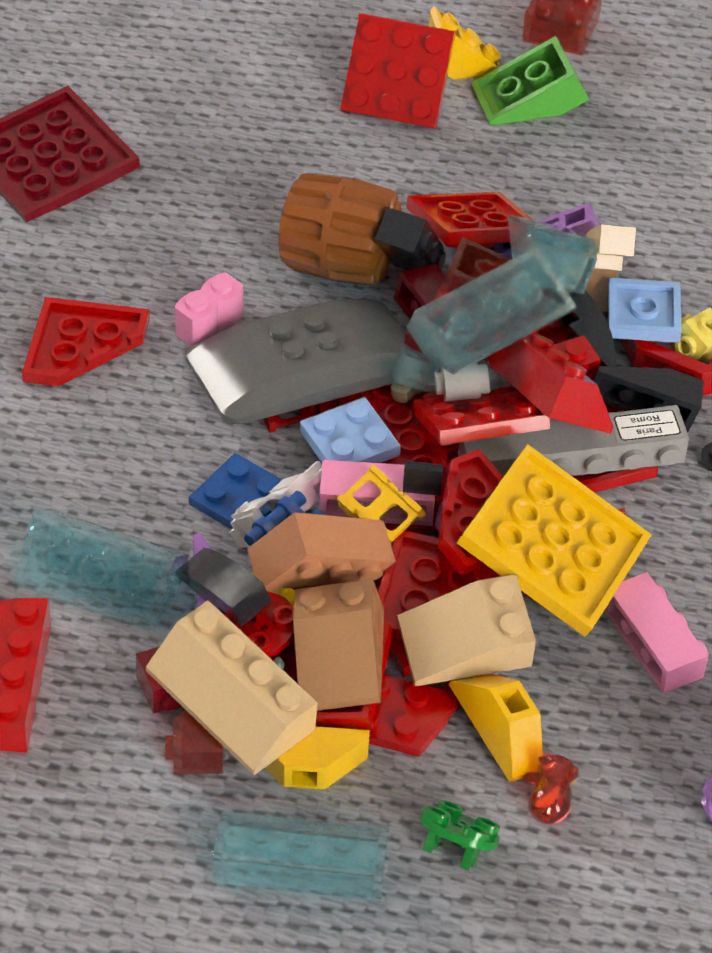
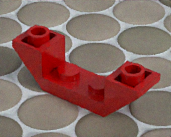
M619 339L632 367L669 368L704 380L703 395L712 394V360L708 365L652 341Z

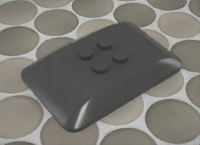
M376 299L328 301L252 320L192 344L185 352L188 365L219 415L225 422L231 424H244L412 379V372L417 371L419 376H421L427 370V363L404 343L406 331L387 306Z

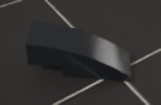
M584 287L560 297L557 323L568 333L567 340L584 335L600 357V366L616 367V350L612 333L605 316L595 300Z
M204 547L175 571L177 577L205 601L209 600L222 614L229 615L241 627L272 602L262 581L234 560L213 549Z

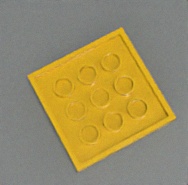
M527 444L457 541V544L502 577L516 574L521 591L586 637L597 623L652 534Z

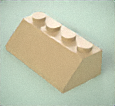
M209 600L177 621L146 666V672L253 776L315 731L318 703Z

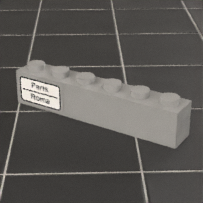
M678 405L608 413L613 424L611 434L553 419L550 420V429L460 442L458 457L480 449L504 477L528 444L571 476L599 474L609 471L633 470L642 467L684 463L689 436Z

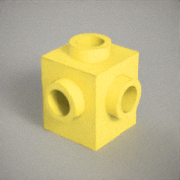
M711 308L704 310L694 317L691 314H687L681 319L682 333L680 343L668 342L676 352L700 362L704 361L706 364L711 362Z

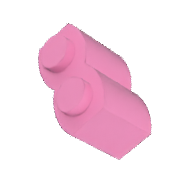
M225 272L208 279L201 287V290H196L183 296L175 305L176 336L191 346L217 334L218 330L226 329L237 323L244 313L243 284Z

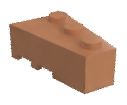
M294 512L247 548L254 576L263 582L266 590L373 579L374 581L383 575L382 572L396 562L384 521L375 519Z

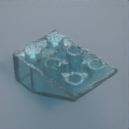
M509 215L508 223L515 278L528 284H542L555 287L562 292L572 291L583 294L597 262L594 239L574 229Z

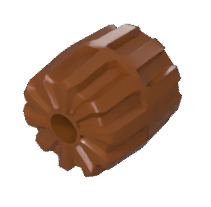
M318 173L301 174L298 180H295L291 186L281 214L278 237L281 261L291 269L326 280L370 286L377 285L386 277L391 262L375 241V237L387 207L402 211L401 202L398 201V194L392 189L351 177Z

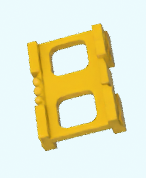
M374 464L369 467V471L345 494L337 497L339 508L349 517L380 520L381 516L392 506L400 507L408 517L396 530L390 531L386 528L391 547L392 542L417 518L421 520L426 515L421 506L407 494L404 495V492L399 490V487L395 486ZM366 482H372L381 490V494L369 506L364 507L353 498V495Z

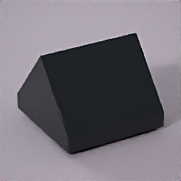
M407 461L404 466L403 492L441 496L442 464Z

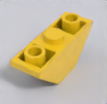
M435 6L430 10V27L456 32L448 77L452 80L482 77L501 66L499 61L501 55L492 44H484L472 29H464L460 26L457 19L451 13L447 12L444 14Z
M495 674L451 680L449 686L509 783L532 776L544 769L540 712L519 680Z
M315 726V731L266 766L265 769L284 787L326 789L368 759L370 730Z

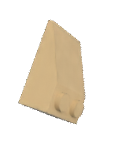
M516 574L475 581L397 615V622L414 686L532 667L536 639Z

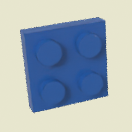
M234 453L189 496V505L232 529L233 527L230 523L233 521V518L231 516L246 501L250 503L255 499L270 494L269 491L281 482L282 479ZM266 505L260 512L264 517H267L272 511Z

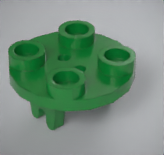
M440 800L438 807H424L419 817L421 823L429 829L423 846L424 851L431 853L433 849L435 850L442 837L461 845L460 847L466 849L460 867L468 871L470 867L474 866L481 850H496L500 840L498 836L500 825L484 817L474 819L462 814L463 808L446 800Z

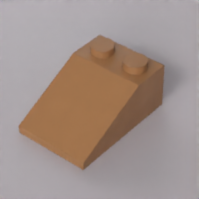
M373 579L295 589L293 625L298 685L318 703L317 711L381 703L384 608Z

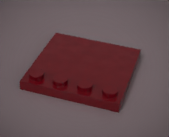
M69 86L0 118V195L25 222H29L69 204L140 168L139 157Z

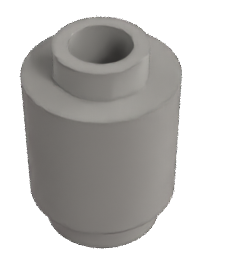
M477 361L442 364L441 372L434 373L436 395L443 394L445 402L480 398L481 394H488L490 392L487 364L478 365Z

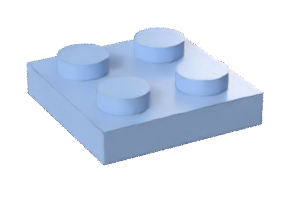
M609 278L608 326L612 337L617 339L680 343L682 333L680 282Z
M365 397L300 421L301 434L321 462L323 460H344L382 463L400 456L401 445Z

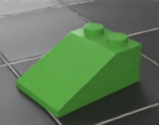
M556 36L471 82L491 126L560 116L590 100Z

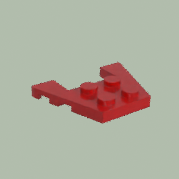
M384 675L381 686V703H377L372 728L356 729L370 730L369 744L420 757L447 725L451 716L462 705L449 686L451 680L445 681L443 689L427 685L414 686L412 681Z

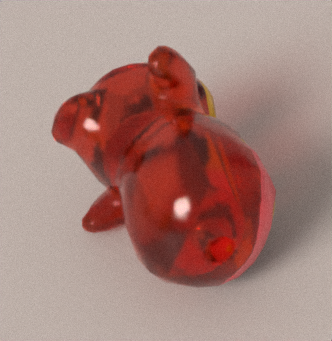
M546 753L538 757L537 772H527L523 775V778L528 783L536 785L528 800V810L533 818L543 824H556L565 819L569 813L572 799L570 785L578 777L579 768L574 766L564 756Z

